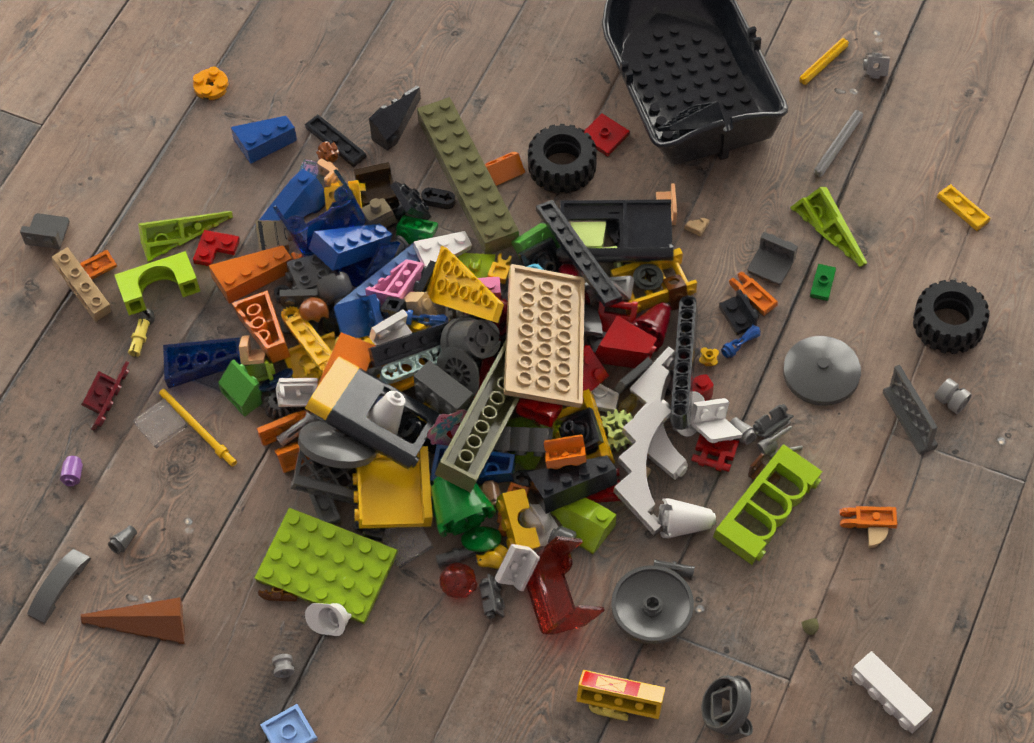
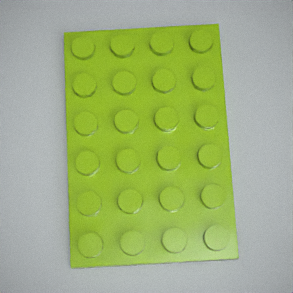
M289 508L254 579L270 587L283 589L284 592L291 593L310 603H338L346 609L347 613L351 614L350 619L365 624L396 559L398 550Z

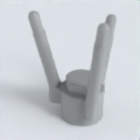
M790 420L787 425L779 427L771 436L766 437L757 444L764 457L769 455L770 458H773L777 453L776 448H778L776 440L792 429V426H788L791 423ZM803 446L791 447L790 449L793 451L801 450Z

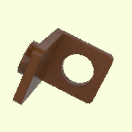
M681 275L664 278L663 283L668 290L671 310L679 309L680 299L688 296L687 285ZM674 280L679 281V283L674 285L669 284V282Z
M762 453L750 465L748 477L752 480H755L766 467L763 464L764 454ZM774 472L767 481L775 486L781 477Z

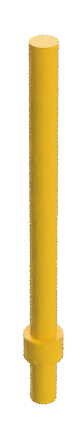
M165 389L160 390L159 395L215 450V454L219 458H223L231 467L237 464V461L229 454V450L224 445H220Z

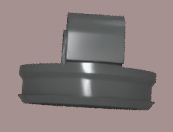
M739 675L719 677L707 688L702 700L701 712L706 726L712 731L724 734V739L730 741L750 736L753 732L752 723L747 718L751 707L752 689L750 682L745 677ZM722 698L730 701V711L723 714Z

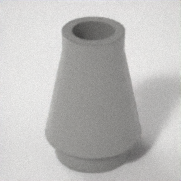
M737 417L730 421L742 433V438H738L741 443L748 445L756 439L757 433L755 428L739 420Z

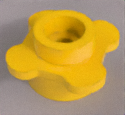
M706 347L700 350L702 355L699 358V362L705 366H715L718 364L717 356L719 355V350L707 349Z

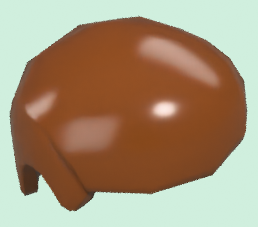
M311 297L300 305L299 315L303 320L319 322L321 317L328 318L329 310L327 304L322 299Z

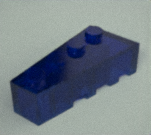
M240 337L163 345L164 380L168 389L224 371L232 360H235L240 365Z

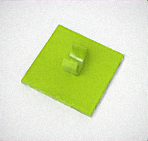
M463 253L458 256V259L477 278H486L492 263L495 262V254Z

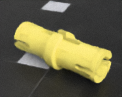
M139 319L136 330L131 336L132 342L128 354L135 357V353H137L136 357L140 356L143 343L147 340L146 333L150 325L148 320L143 319L142 322V319Z

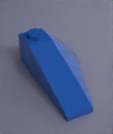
M302 169L288 182L259 220L285 221L287 228L290 223L296 220L301 221L304 219V216L312 212L314 214L319 212L326 206L324 187L315 176Z

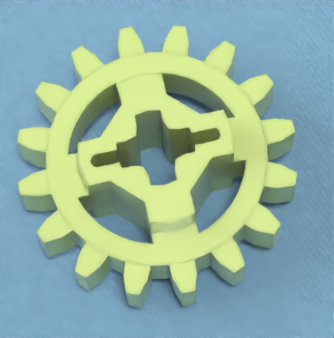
M615 409L614 414L607 411V417L601 416L605 432L608 433V442L611 450L615 447L618 452L620 447L627 449L626 444L628 443L633 445L622 433L623 427L626 425L625 422L629 423L633 419L631 413L627 414L625 410L619 413Z

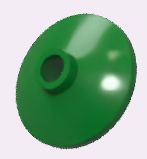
M478 526L467 530L462 535L461 542L468 550L483 552L497 547L502 538L501 533L497 529L488 526Z

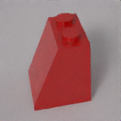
M616 316L599 344L595 355L601 364L636 368L645 359L651 358L657 348L654 346L657 338Z

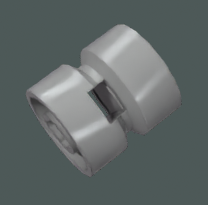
M948 378L935 394V399L942 404L947 403L948 408L955 414L960 413L972 397V394L966 389H959V384L951 378Z

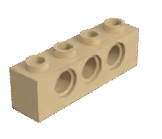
M68 247L52 256L54 267L95 322L111 313L109 302Z

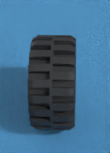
M554 124L550 125L548 129L545 127L540 130V134L536 133L529 143L528 169L529 173H531V178L536 181L538 186H544V189L549 192L552 190L554 193L560 194V192H565L566 194L572 190L574 192L580 190L581 186L585 187L588 181L593 179L596 172L597 149L594 140H592L588 133H585V130L577 129L575 125L571 124L569 126H565V124L555 126ZM556 153H569L577 159L570 164L559 165L550 162L547 158Z
M942 280L939 281V284L935 282L929 285V288H925L919 296L913 315V327L916 329L917 336L919 338L922 337L921 341L925 345L929 344L931 349L941 350L940 353L946 354V352H951V354H957L958 351L964 353L969 348L973 349L982 340L990 316L989 305L986 300H983L984 296L982 293L976 292L977 289L975 287H970L963 281L959 283L956 280H950V282ZM940 309H953L960 312L967 319V322L961 325H950L941 321L935 312Z

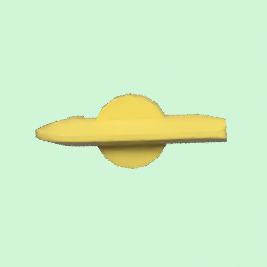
M589 704V709L597 715L628 721V715L622 711Z

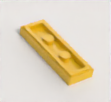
M951 184L938 193L937 198L976 231L990 222L991 218Z

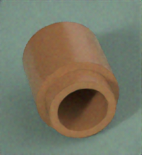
M493 480L485 481L480 486V489L493 504L496 511V500L501 495L499 483Z

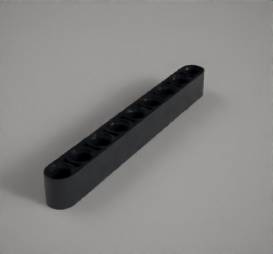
M689 295L682 297L679 301L671 402L673 427L678 430L688 428L691 423L698 310L696 298Z

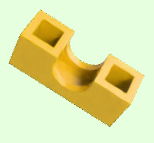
M525 488L499 495L496 500V507L502 516L501 525L507 534L508 549L511 544L527 546L533 551L539 548L540 542L536 528H524L517 520L518 513L530 508Z

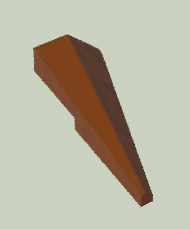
M180 597L81 614V622L85 625L87 623L97 625L100 628L107 627L116 629L119 632L144 637L151 636L164 641L171 640L179 644H185L183 603Z

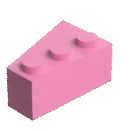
M406 259L392 269L390 275L386 278L381 277L375 286L366 288V296L376 294L380 301V308L387 297L403 299L409 292H415L413 287L417 280L420 281L422 277L423 263Z

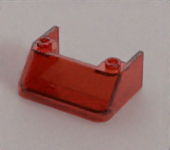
M557 536L536 553L540 559L526 586L540 631L543 634L554 635L584 627L605 611L604 607L578 605L575 608L565 574L570 571L573 565L570 552L583 543L582 539Z

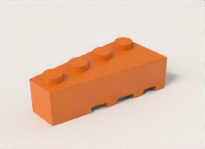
M282 245L209 265L212 279L230 304L285 276L287 262L291 261L292 257Z
M268 290L232 303L239 320L272 363L291 357Z

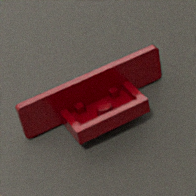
M126 361L123 364L116 379L100 371L97 372L81 404L98 413L91 430L95 431L98 426L102 427L106 419L103 415L106 410L109 411L114 403L111 399L113 395L117 396L122 387L119 383L121 379L125 380L130 371L127 367L130 362Z

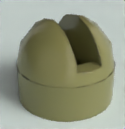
M817 618L801 622L804 632L808 635L815 634L819 629Z

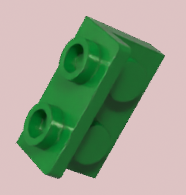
M403 215L397 224L396 236H401L408 244L433 238L438 230V223Z

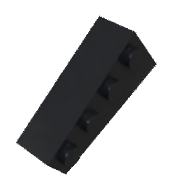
M606 455L587 459V462L578 466L567 465L559 469L544 468L527 472L529 488L545 514L618 484L616 468L609 457Z

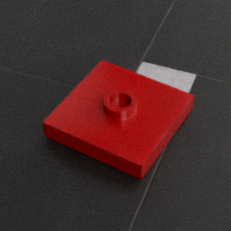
M601 113L585 129V133L592 137L596 144V149L608 157L630 135V130Z

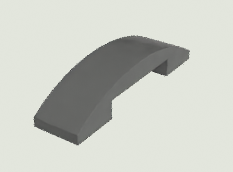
M75 549L66 554L41 585L28 610V616L45 624L56 609L55 603L74 576L81 574L91 558Z

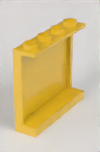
M422 446L417 454V457L420 458L415 468L410 467L409 470L377 453L376 458L371 463L356 468V473H353V485H357V491H354L353 497L354 503H358V509H354L355 521H358L359 528L431 526L433 516L428 446Z

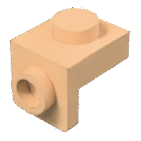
M321 158L317 162L318 173L325 177V187H331V183H338L340 180L338 168L333 163Z

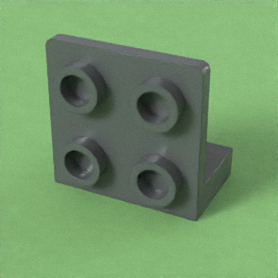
M280 290L282 311L286 307L289 308V306L299 309L305 300L311 297L318 298V290ZM281 317L283 334H292ZM314 320L308 321L318 333L319 322Z

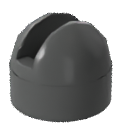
M146 308L145 311L140 312L139 318L142 319V322L143 319L148 320L150 324L155 321V315L152 310Z

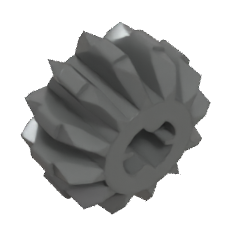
M270 391L269 397L264 399L263 408L266 411V415L268 418L272 417L274 421L295 413V407H278L276 393Z

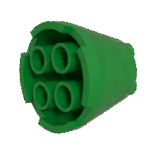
M441 477L433 480L434 484L431 487L437 529L441 537H446L447 533H451L454 536L465 533L469 529L480 526L486 517L490 519L496 514L493 504L477 484H475L470 493Z

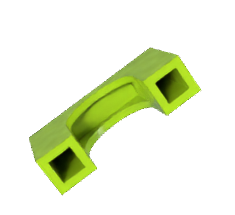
M186 251L114 275L129 316L146 310L142 293L149 284L155 281H174L178 285L182 297L201 292Z

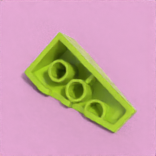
M587 498L550 512L559 520L563 527L575 531L577 535L576 540H579L578 545L593 555L616 526L615 513Z

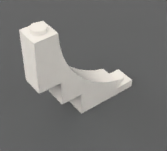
M669 346L630 387L632 395L644 404L635 416L656 398L659 397L661 401L664 400L671 380V375L667 368H671L675 363V351ZM663 423L651 441L647 457L676 480L686 473L688 464L686 459L678 453L670 442Z
M659 397L623 427L622 433L633 445L619 456L618 463L629 475L618 483L613 491L653 536L660 530L661 526L660 520L654 514H649L654 509L655 502L651 496L646 476L647 453L656 432L671 415L670 405L665 400L661 401Z

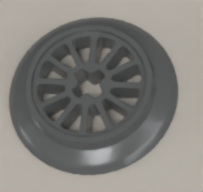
M447 347L443 349L437 358V366L471 391L474 397L479 389L480 378L475 361L470 355L459 348Z

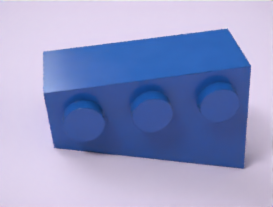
M287 116L231 127L233 140L250 164L297 141L295 127Z

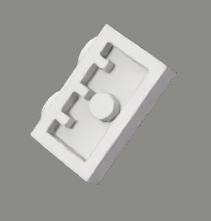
M404 309L371 328L369 338L374 345L377 346L412 333L406 325L408 315Z
M722 398L693 403L690 425L702 434L707 441L717 443L718 441L742 438V433L725 419L729 406L727 399Z

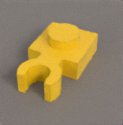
M499 253L497 262H493L488 277H500V283L505 284L509 276L512 256L509 255L507 260H503L502 253Z

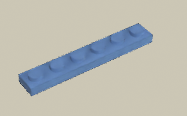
M413 244L337 304L366 297V288L375 286L381 277L386 278L390 275L392 269L406 259L420 262Z

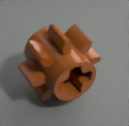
M323 142L319 145L316 154L319 160L322 158L327 162L334 163L338 159L337 154H340L334 142L332 144Z

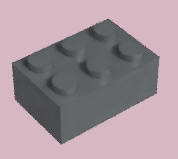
M430 360L413 375L416 398L422 403H427L431 409L440 414H452L458 410L468 411L474 400L471 391Z

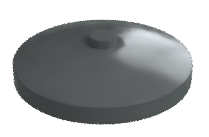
M813 336L797 342L788 351L784 361L783 375L788 388L798 398L810 404L827 406L840 403L855 392L860 381L861 366L855 352L844 342L827 336Z
M321 420L305 425L299 433L298 445L300 450L310 459L326 466L336 468L362 467L371 463L377 455L376 451Z
M649 565L629 571L618 581L612 594L611 609L617 626L628 637L641 643L661 644L675 639L688 627L693 616L694 599L689 585L679 574L662 566Z

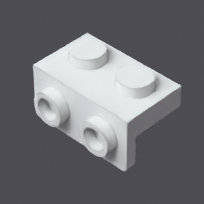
M511 544L494 579L498 583L514 585L519 591H524L540 557L530 547Z

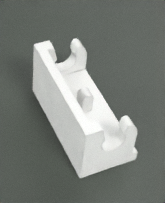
M279 378L276 386L278 407L306 406L317 388V378Z

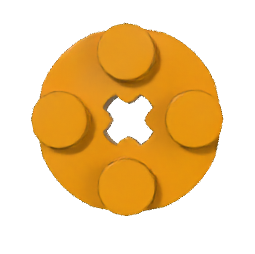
M215 66L202 70L193 76L194 91L202 99L205 97L209 98V100H216L227 92L226 89L229 86L227 76Z

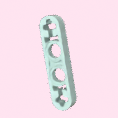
M441 345L383 366L380 373L381 380L387 384H393L413 376L424 366L419 363L418 359L426 358L437 366V354L442 351ZM403 364H408L411 366L412 370L408 372L404 371L401 366ZM386 372L393 373L392 377L386 375Z

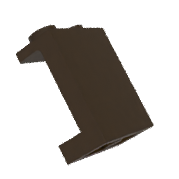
M389 162L354 169L355 180L365 184L366 191H361L362 207L369 205L370 201L374 198H384L391 209L400 205L397 196L390 186L394 181Z

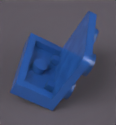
M376 294L334 306L340 333L355 338L370 335L371 328L385 320L381 315L380 301Z

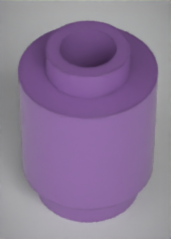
M68 456L63 461L60 480L66 486H74L80 482L83 464L81 463L82 460L77 456Z

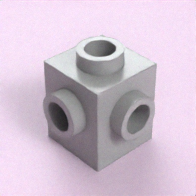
M872 52V55H868L867 59H864L863 70H866L869 78L879 79L880 76H888L890 58L884 57L883 53ZM875 63L879 64L877 68L873 67Z

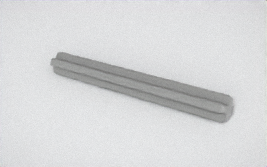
M855 110L815 167V175L821 177L826 172L863 118L862 112Z

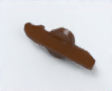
M277 587L272 588L271 592H268V589H265V591L258 590V595L264 600L297 601V596L284 592L283 589Z

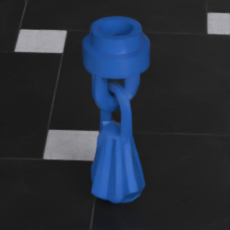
M408 309V311H405L408 315L406 319L407 325H411L412 320L429 326L449 320L444 314H421L416 316L413 315V310ZM424 318H429V322L424 321Z
M752 325L739 340L735 339L730 343H725L721 349L722 355L725 358L734 357L742 344L760 336V328Z

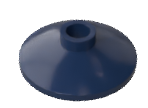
M287 368L274 374L273 380L267 379L261 384L259 390L261 392L276 390L279 378H290L293 374L292 368Z

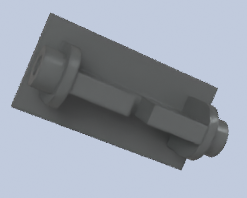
M779 404L769 411L771 419L768 414H765L755 421L753 428H755L757 436L766 438L771 436L779 427L787 425L794 415L786 413L788 408L785 404Z
M487 574L488 579H481L479 584L481 597L483 599L489 597L488 600L482 601L484 614L488 619L494 618L495 614L505 617L503 611L505 604L500 595L501 584L492 575Z

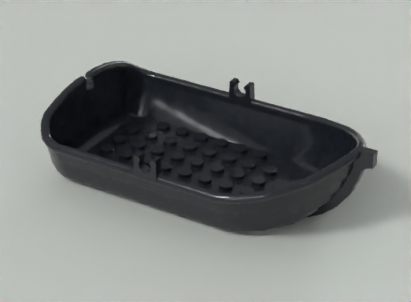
M606 0L602 22L604 38L650 141L660 149L670 164L676 165L716 154L720 160L728 159L729 151L770 139L774 135L782 117L788 113V105L762 54L761 37H756L757 30L755 26L749 27L736 0ZM715 101L719 102L725 122L723 119L715 121L695 130L658 132L657 129L664 123L672 120L674 116H679L681 111L693 105Z

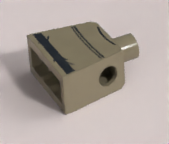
M374 198L370 201L369 205L361 208L359 226L381 224L387 230L396 227L398 222L385 199Z
M255 221L259 251L283 245L287 252H289L288 242L299 240L298 229L287 231L285 221Z

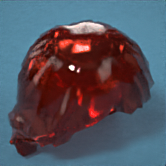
M450 564L439 577L440 588L449 597L465 598L477 589L478 584L474 570L466 564Z

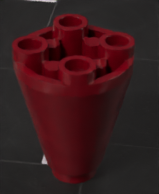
M660 302L631 323L657 338L654 346L657 348L654 352H657L664 344L671 317V307L667 303Z

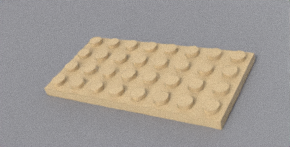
M514 264L510 265L503 395L581 408L583 404L585 279L583 277Z

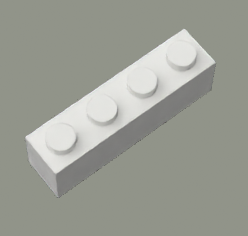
M872 651L853 667L851 675L858 685H863L868 690L870 697L878 700L883 705L884 710L898 720L903 729L909 730L913 734L930 718L933 710Z

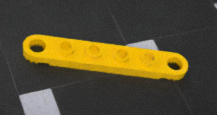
M286 307L281 312L284 324L323 374L332 351L311 324L300 317L297 307Z

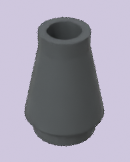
M128 525L125 529L112 536L108 542L109 548L116 554L125 552L137 534L136 529Z

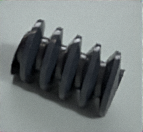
M418 417L408 419L402 426L401 437L406 438L410 442L412 441V444L415 443L426 422ZM427 438L423 446H428V452L435 454L437 445H432L430 443L431 440Z

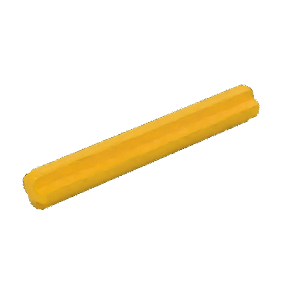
M845 38L840 39L799 77V82L803 85L808 84L848 47V40Z

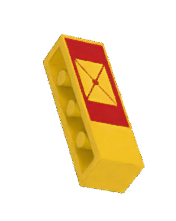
M583 670L578 685L576 702L659 719L665 687Z

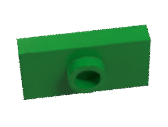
M818 264L810 293L811 298L824 301L829 300L836 267Z

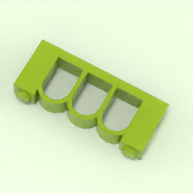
M783 444L716 528L713 538L749 564L753 565L756 560L760 562L766 554L765 546L771 542L776 527L782 526L787 521L792 507L802 502L805 493H809L812 488L816 489L822 481L820 476L823 471ZM777 471L798 487L800 494L795 496L788 495L767 480ZM759 491H762L783 507L784 514L780 516L772 515L752 500ZM745 510L768 528L769 534L757 536L736 522V520Z

